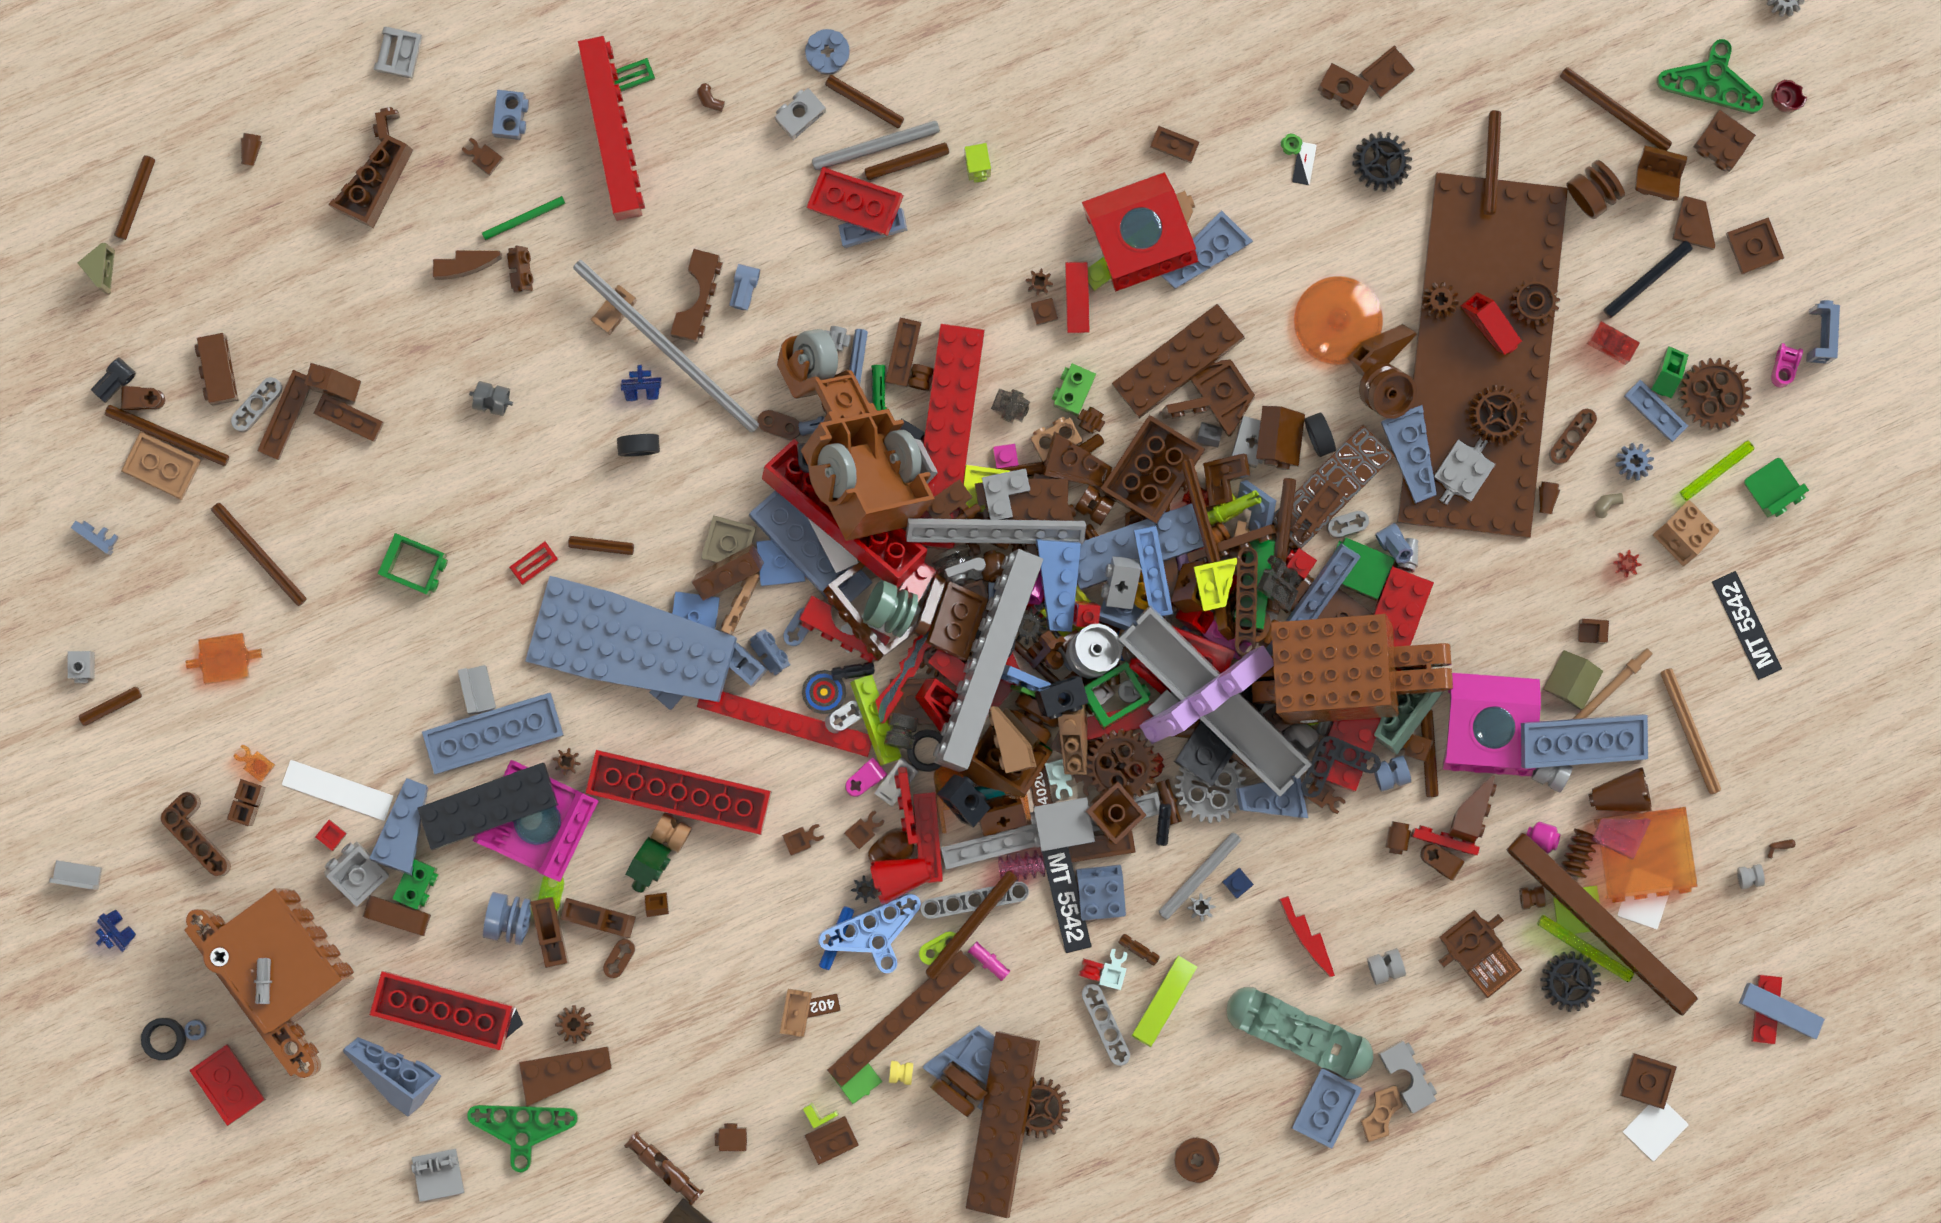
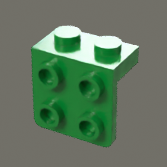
M1781 458L1774 459L1744 480L1745 486L1767 518L1772 515L1780 516L1787 511L1785 506L1791 502L1794 505L1798 504L1806 498L1804 494L1809 491L1805 483L1798 484Z

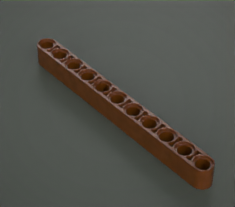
M1521 832L1506 849L1527 872L1676 1013L1684 1016L1698 1000L1697 996L1529 836Z

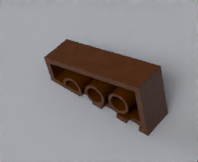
M387 135L369 156L368 161L362 167L360 166L355 172L356 175L348 184L346 183L343 186L339 195L332 199L328 205L334 210L374 229L413 149L406 143Z

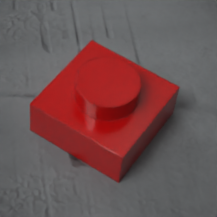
M328 820L315 838L334 851L348 833L333 821Z

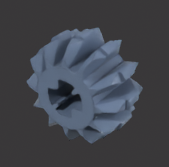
M1631 443L1629 444V449L1625 446L1621 448L1623 454L1618 453L1616 455L1622 461L1617 462L1615 465L1616 467H1623L1619 474L1622 475L1627 472V480H1630L1634 475L1635 481L1640 480V474L1643 477H1647L1648 472L1646 470L1653 469V466L1648 464V462H1652L1654 457L1646 456L1650 453V449L1643 452V444H1639L1636 449L1635 444ZM1633 457L1635 460H1639V464L1636 467L1635 464L1630 463Z

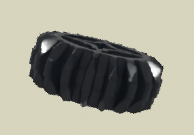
M1378 132L1377 139L1371 133L1369 135L1370 142L1363 138L1361 142L1364 146L1359 144L1356 146L1357 151L1360 153H1353V157L1358 160L1353 161L1352 166L1359 167L1354 171V174H1362L1359 182H1363L1366 179L1365 187L1367 188L1371 183L1375 184L1373 187L1374 191H1377L1379 185H1381L1382 191L1385 192L1387 184L1391 190L1395 189L1394 181L1401 185L1403 181L1400 177L1407 179L1409 175L1405 171H1410L1412 166L1406 164L1412 161V157L1405 156L1410 152V149H1402L1406 142L1402 141L1398 144L1399 136L1396 135L1392 140L1390 139V132H1387L1385 138H1383L1382 132ZM1379 145L1388 146L1395 151V153H1386L1385 151H1383L1382 147H1379ZM1370 148H1373L1374 160L1365 165V153ZM1380 157L1388 160L1385 166H1382V163L1381 165L1377 163ZM1399 159V170L1392 176L1390 164ZM1369 170H1378L1385 178H1378L1372 175Z
M1570 951L1569 958L1566 952H1561L1562 960L1557 955H1554L1553 960L1555 964L1550 961L1546 962L1547 966L1551 969H1542V972L1548 974L1547 978H1540L1541 982H1547V986H1542L1541 990H1549V993L1545 994L1544 997L1545 999L1553 997L1550 1002L1552 1006L1559 1002V1010H1562L1566 1004L1567 1012L1572 1011L1573 1005L1576 1011H1580V1003L1587 1008L1589 1007L1587 999L1591 1002L1595 1001L1591 994L1600 993L1599 990L1594 989V985L1600 986L1601 982L1595 981L1594 978L1600 977L1601 974L1599 972H1592L1597 968V965L1588 966L1591 958L1588 957L1582 961L1584 957L1582 953H1579L1575 959L1574 951ZM1574 963L1567 974L1563 975L1556 972L1562 965ZM1580 966L1587 974L1588 985L1579 978ZM1570 975H1573V981L1580 984V986L1571 985V988H1569V983L1561 979V977L1571 978ZM1553 979L1558 980L1562 984L1561 997L1554 988ZM1581 989L1585 991L1578 999L1568 1000L1573 990Z

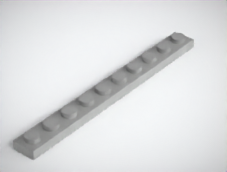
M1157 792L1136 797L1134 801L1147 815L1144 818L1159 815L1160 801ZM1091 819L1093 832L1101 830ZM1031 824L995 835H988L942 847L941 851L946 870L1036 847L1034 834H1038L1037 825L1032 826Z

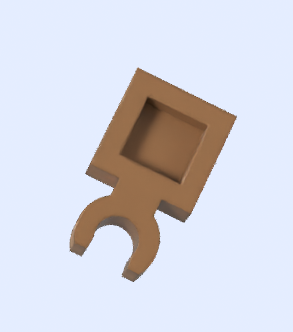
M1237 521L1233 537L1249 532V529L1246 528L1247 522ZM1238 548L1230 550L1228 559L1237 558Z

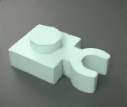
M1063 759L1045 763L1050 786L1057 784L1056 798L1058 800L1061 799L1060 791L1062 789L1068 791L1069 797L1072 796V789L1066 784V781L1072 780L1071 774L1064 773Z
M1112 949L1110 952L1112 962L1111 964L1104 963L1099 984L1121 990L1126 968L1120 966L1127 959V952L1123 953L1121 959H1116L1114 956L1116 949Z

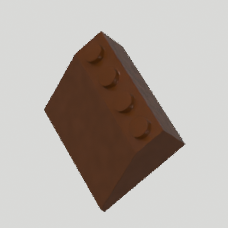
M1149 415L1101 487L1104 495L1120 505L1157 524L1185 482L1181 462L1192 459L1195 466L1204 453L1205 448Z

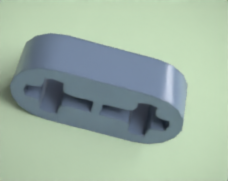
M804 607L796 612L784 631V640L790 646L799 645L809 632L808 629L799 625L801 622L798 620L799 615ZM797 627L800 628L797 634L799 640L790 642V637L787 635L788 632L793 633Z

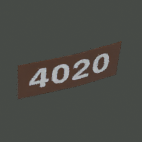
M1044 766L1031 786L1035 807L1053 804L1046 767Z
M837 993L812 998L808 1018L841 1011Z

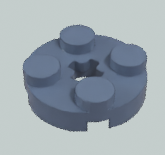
M824 29L809 37L805 53L809 65L819 73L834 74L845 66L849 59L850 50L847 40L840 32ZM826 46L834 50V52L830 53V57L821 54V50H824Z

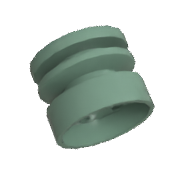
M880 580L872 590L866 603L863 623L878 629L884 624L885 632H892L894 636L902 637L914 618L918 605V595L912 592L908 593L905 589H901L897 593V586Z

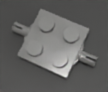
M1480 437L1474 448L1457 440L1435 473L1434 479L1442 483L1446 489L1440 499L1445 505H1448L1453 495L1461 496L1471 502L1495 466L1493 462L1485 458L1481 453L1488 443L1487 440L1482 441Z

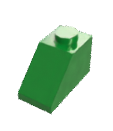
M1668 346L1654 377L1651 390L1661 396L1672 398L1683 378L1689 355Z

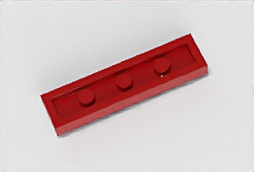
M936 793L913 794L918 858H926L927 862L931 861L934 869L931 880L926 883L943 882Z

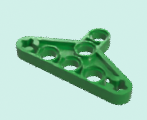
M1719 39L1712 44L1707 62L1662 71L1657 77L1658 87L1670 93L1748 114L1757 113L1763 106L1762 96L1728 67L1732 46L1725 39ZM1716 45H1725L1727 53L1723 56L1718 55L1715 51ZM1712 65H1717L1721 68L1720 76L1711 75L1710 67ZM1669 75L1670 80L1676 82L1678 76L1682 77L1678 84V89L1675 88L1676 83L1670 82L1669 85H1665V81L1662 78ZM1686 80L1692 81L1695 85L1694 90L1691 92L1685 91L1683 82ZM1705 87H1714L1716 95L1712 98L1707 97L1704 93ZM1727 92H1734L1737 95L1735 103H1729L1726 100ZM1742 94L1746 95L1743 100L1750 101L1752 98H1754L1755 103H1757L1758 105H1756L1754 108H1750L1749 103L1743 102L1742 106H1740L1739 103L1742 100Z
M475 1105L469 1109L467 1114L471 1124L511 1145L510 1164L516 1172H524L530 1168L533 1145L572 1128L578 1122V1114L574 1109L559 1107ZM476 1109H480V1113L487 1114V1109H492L490 1112L491 1123L486 1122L487 1117H482L477 1122L476 1118L472 1117V1113H475ZM499 1109L504 1110L507 1115L506 1120L501 1123L497 1122L494 1118V1113ZM520 1110H524L529 1114V1120L526 1123H520L517 1120L516 1116ZM542 1111H548L551 1114L552 1119L550 1123L543 1124L540 1122L539 1115ZM555 1111H559L558 1116H565L566 1112H570V1116H574V1120L570 1121L569 1125L566 1124L565 1120H557L559 1125H554L556 1119ZM519 1133H525L528 1137V1143L524 1146L516 1143V1136ZM517 1156L526 1157L527 1165L525 1168L516 1167L515 1159Z

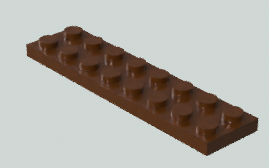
M996 1031L986 1085V1092L988 1093L984 1097L966 1209L1010 1218L1040 1040Z

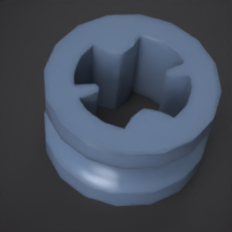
M192 1020L185 1026V1035L190 1040L201 1039L206 1034V1025L201 1020ZM191 1025L200 1026V1029H198L201 1030L200 1035H192L190 1033L192 1031L190 1029Z

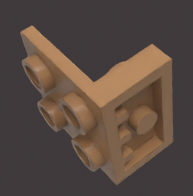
M1688 500L1665 524L1656 530L1653 536L1684 567L1719 533V529Z

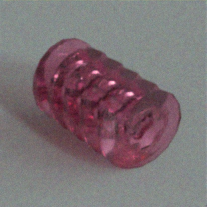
M1033 850L1032 857H1030L1028 851L1024 852L1023 859L1019 853L1015 854L1014 860L1008 854L1005 862L1001 856H998L1000 879L1007 871H1011L1017 876L1016 882L1019 881L1020 874H1022L1024 880H1028L1029 873L1035 879L1038 871L1042 877H1045L1042 853L1040 856L1037 850Z

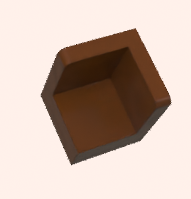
M1580 619L1578 642L1608 643L1609 620Z

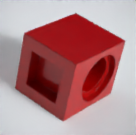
M1075 601L1073 624L1075 626L1087 627L1091 624H1099L1100 605L1095 602Z

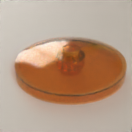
M1343 276L1324 278L1312 284L1300 297L1294 312V330L1300 345L1314 359L1330 365L1350 364L1347 357L1361 342L1381 334L1383 326L1381 306L1374 293L1363 283Z

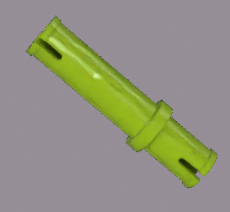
M1253 490L1225 505L1213 507L1212 511L1207 512L1210 524L1222 523L1226 521V518L1256 504H1260L1261 497L1255 498L1259 496V493Z

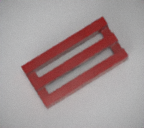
M544 541L509 568L519 582L524 585L559 559L547 542ZM544 548L547 550L519 572L516 570L517 567ZM549 555L552 557L550 560L545 562L543 565L538 567L536 570L531 572L526 577H521V575L526 573L528 570L533 568L535 565L540 563Z

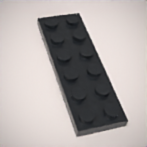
M1275 679L1256 680L1255 682H1258V681H1270V680H1275ZM1250 685L1240 693L1252 703V689ZM1265 704L1253 705L1261 711ZM1200 720L1174 762L1209 787H1212L1234 751Z
M542 762L420 806L417 809L430 849L433 851L553 808L559 804L546 765Z

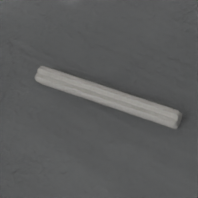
M1231 833L1159 910V914L1164 919H1169L1241 842V838L1236 833Z

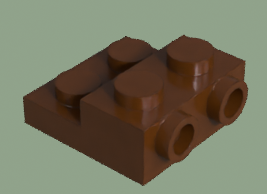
M1719 110L1693 147L1697 149L1696 152L1703 158L1709 157L1713 160L1717 168L1730 172L1756 135Z

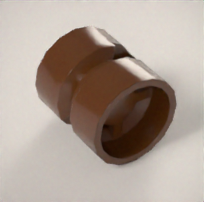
M1089 485L1074 509L1084 516L1089 514L1090 520L1101 526L1116 501L1106 495L1100 496V491ZM1092 500L1098 502L1094 509L1089 506Z

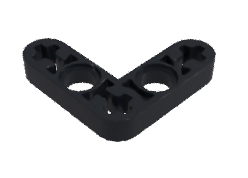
M1326 736L1320 740L1311 761L1312 765L1307 770L1301 790L1306 797L1313 798L1318 796L1324 787L1334 760L1364 773L1372 774L1380 769V758L1369 751L1338 738ZM1329 740L1333 741L1332 745L1335 747L1334 750H1329L1327 756L1331 757L1330 761L1325 757L1318 756L1319 752L1324 754L1326 747L1323 746V743H1327ZM1348 748L1353 749L1356 753V758L1353 761L1344 759L1343 753ZM1360 752L1364 753L1362 758L1365 760H1370L1371 757L1374 758L1376 767H1371L1368 770L1367 764L1360 762V766H1357L1356 763L1360 759ZM1321 760L1326 763L1327 768L1324 773H1317L1314 770L1316 761ZM1310 773L1316 777H1323L1322 782L1317 780L1315 783V787L1318 788L1317 792L1313 791L1311 794L1308 793V788L1306 787V784H1311L1313 781V777H1309Z

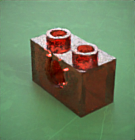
M1601 321L1597 324L1587 344L1626 365L1630 362L1640 342Z

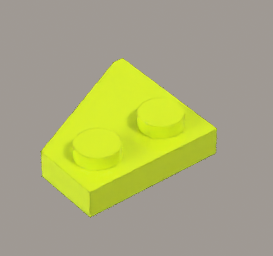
M1237 558L1194 567L1203 611L1226 606Z

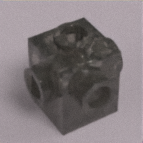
M999 389L991 409L1001 415V419L1013 423L1014 420L1022 422L1029 411L1030 401L1023 397L1024 393L1012 389L1011 392Z

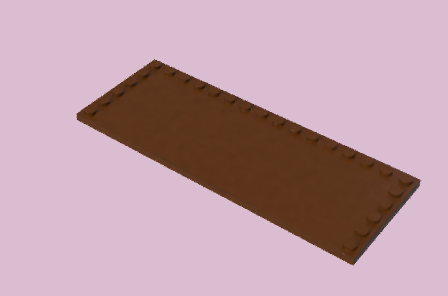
M1436 172L1422 296L1428 295L1425 292L1427 287L1433 290L1432 283L1436 282L1440 288L1441 282L1444 281L1446 284L1445 289H1448L1450 285L1454 286L1450 292L1459 293L1453 299L1460 301L1457 306L1452 305L1456 312L1453 314L1448 311L1449 317L1445 319L1443 313H1441L1440 319H1436V312L1428 316L1427 314L1431 308L1423 309L1422 307L1428 302L1421 301L1413 374L1417 393L1411 409L1420 405L1423 406L1433 476L1457 440L1474 448L1480 437L1484 435L1480 432L1479 435L1475 436L1474 432L1478 430L1477 426L1474 428L1469 427L1475 421L1467 419L1468 415L1474 414L1467 410L1469 406L1475 407L1471 403V399L1480 400L1476 393L1480 391L1485 395L1484 387H1488L1490 392H1492L1493 385H1497L1498 391H1500L1502 385H1505V393H1508L1513 388L1514 392L1511 396L1515 397L1517 394H1520L1521 397L1517 402L1525 401L1526 404L1520 407V409H1526L1528 413L1521 415V417L1527 419V422L1519 423L1524 427V430L1519 431L1516 429L1519 434L1517 438L1510 434L1511 442L1507 443L1503 437L1502 445H1498L1497 438H1495L1493 444H1489L1490 437L1487 436L1485 439L1488 443L1481 453L1485 458L1493 462L1495 466L1471 502L1461 496L1453 495L1448 505H1445L1440 499L1446 489L1442 483L1434 479L1436 496L1415 504L1402 475L1397 523L1531 538L1554 319L1547 317L1548 323L1545 325L1542 321H1539L1538 327L1531 321L1530 325L1527 326L1526 319L1519 321L1520 314H1513L1517 307L1511 306V301L1516 300L1512 297V293L1519 292L1516 286L1521 285L1523 287L1525 279L1528 282H1532V278L1535 277L1536 281L1540 282L1544 278L1545 284L1553 283L1552 290L1558 287L1568 193L1567 187L1498 180L1495 215L1484 214L1485 178ZM1477 292L1494 300L1522 342L1509 354L1504 355L1498 352L1461 308V305ZM1441 295L1437 299L1435 298L1439 302L1438 305L1446 303ZM1538 297L1529 299L1530 304L1534 307L1542 304ZM1499 397L1488 399L1498 406L1507 402V400ZM1483 403L1480 407V419L1482 423H1484L1489 416L1487 410L1485 409L1486 407L1483 405ZM1512 406L1506 415L1509 423L1513 426L1515 411ZM1503 408L1501 411L1499 410L1498 412H1495L1493 410L1492 413H1494V415L1489 422L1496 418L1502 419V412L1506 408ZM1492 424L1487 428L1493 432L1507 431L1499 424Z

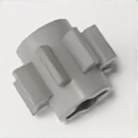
M831 326L830 331L825 330L833 339L837 351H843V346H849L850 335H846L847 329Z
M1202 893L1199 894L1198 900L1191 897L1193 905L1187 907L1189 910L1193 909L1194 913L1191 918L1199 915L1200 920L1203 921L1204 915L1212 917L1209 911L1216 908V906L1209 904L1212 897H1208L1205 900ZM1199 901H1203V905H1207V909L1203 910V914H1200V911L1195 908L1196 905H1199Z

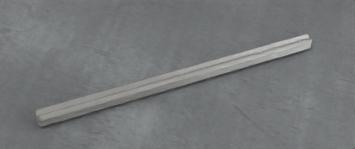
M582 260L577 261L573 269L748 431L754 432L758 428L759 423L588 265Z

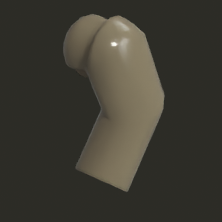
M1622 493L1601 496L1594 507L1595 515L1598 518H1605L1611 505L1623 504Z

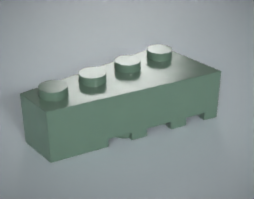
M1416 668V669H1406V670H1420V669H1427V668ZM1443 692L1397 695L1398 716L1381 718L1374 735L1378 742L1397 755Z

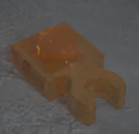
M241 745L240 747L246 752L245 756L240 757L234 754L233 757L237 761L246 762L247 764L243 769L258 781L263 782L275 764L259 751L252 755L248 746Z

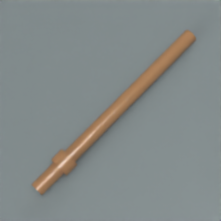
M1646 648L1635 660L1631 659L1626 664L1627 667L1573 719L1587 718L1633 673L1636 674L1642 668L1641 665L1653 653Z

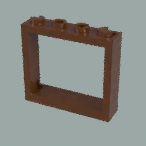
M858 562L831 582L823 592L829 599L828 603L834 605L839 611L840 618L850 625L854 636L858 640H862L869 654L872 653L877 661H879L916 633L914 632L915 624L908 628L902 637H896L886 646L883 645L868 624L863 623V618L838 588L866 567L861 562ZM927 589L924 591L922 597L918 602V606L920 607V609L926 596Z

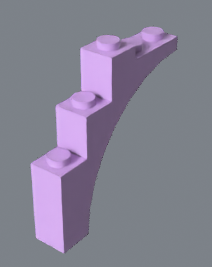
M1262 645L1250 651L1226 671L1191 695L1144 721L1139 726L1151 744L1168 736H1175L1185 731L1200 717L1213 712L1230 697L1244 691L1273 667L1274 661Z

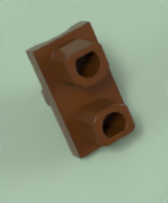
M1050 630L1043 633L1038 638V642L1028 649L1034 658L1030 663L1032 668L1035 669L1041 662H1045L1049 669H1060L1064 660L1062 654L1057 651L1066 642L1065 638L1061 636L1056 639Z

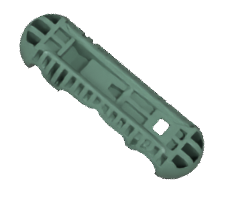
M1255 987L1240 988L1228 1000L1226 1008L1227 1018L1234 1028L1243 1030L1258 1039L1278 1047L1291 1050L1295 1054L1314 1062L1322 1068L1332 1070L1346 1079H1356L1363 1076L1373 1063V1048L1366 1038L1352 1034L1340 1026L1330 1024L1317 1017L1307 1015L1298 1008L1272 995L1258 991ZM1335 1043L1342 1046L1338 1056L1331 1054Z

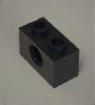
M1078 676L1033 690L1041 716L1049 717V719L1061 717L1062 712L1070 710V712L1083 709L1082 705L1089 703L1082 678ZM1061 693H1064L1066 697L1063 704L1058 702V697Z
M954 774L937 795L961 823L974 828L991 807L985 802L986 797L980 791L975 790L971 779Z

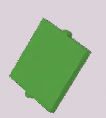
M1011 685L1010 689L1036 699L1033 691L1022 686Z
M868 1063L840 1088L852 1104H854L863 1096L869 1095L870 1091L883 1081Z

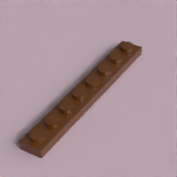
M960 950L936 979L929 978L827 1071L843 1087L976 966Z

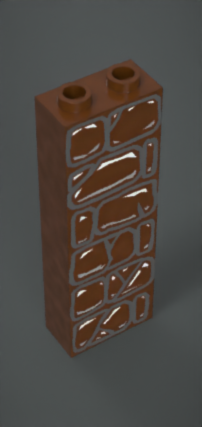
M1364 425L1295 492L1290 529L1301 517L1300 514L1327 480L1331 481L1346 494L1306 541L1301 539L1302 535L1312 525L1307 520L1302 522L1301 527L1297 531L1292 532L1290 530L1288 547L1291 550L1295 548L1302 549L1394 457ZM1279 509L1274 513L1272 521L1276 532Z

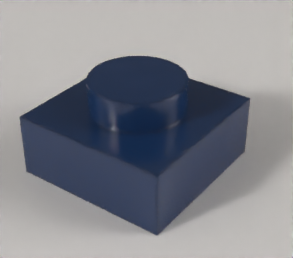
M1240 867L1222 881L1236 899L1254 885Z

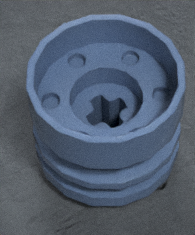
M492 892L484 921L483 938L498 941L503 931L506 932V943H511L513 934H516L515 944L521 946L530 926L532 914L531 899L525 898L520 908V897H515L512 906L508 905L507 894Z

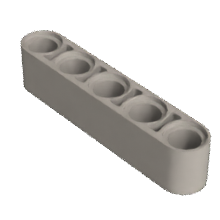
M1015 882L1003 896L1002 901L998 902L996 906L1024 901L1029 895L1028 886L1023 882ZM1016 885H1021L1025 889V895L1022 898L1013 896L1012 890ZM995 886L927 899L921 905L922 915L928 919L975 911L977 907L969 904V896L978 894L981 897L982 903ZM950 898H955L959 901V908L956 911L947 909L946 903ZM929 902L937 905V912L934 915H927L924 911L925 905Z

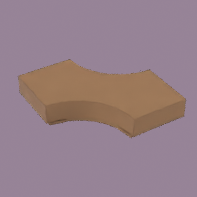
M1396 1085L1374 1092V1108L1366 1118L1360 1120L1367 1142L1389 1136L1388 1125L1390 1118L1397 1110L1403 1107Z

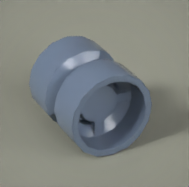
M1403 755L1390 759V763L1386 761L1381 762L1380 769L1374 773L1381 792L1394 788V784L1402 786L1411 783L1410 772Z

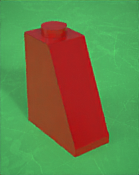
M1477 292L1461 305V308L1498 352L1504 355L1509 354L1522 342L1494 300Z

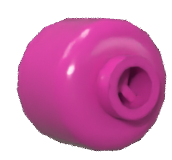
M1537 822L1534 827H1529L1526 834L1547 854L1557 849L1561 836L1556 826L1543 822Z

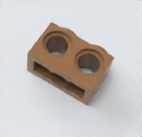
M1061 417L1052 422L1054 426L1047 430L1045 427H1042L1033 432L1034 436L1030 440L1043 463L1046 462L1049 449L1041 448L1039 441L1043 438L1052 440L1054 431L1059 434L1062 428H1068L1072 433L1068 440L1076 445L1082 444L1083 441L1071 417L1068 419Z

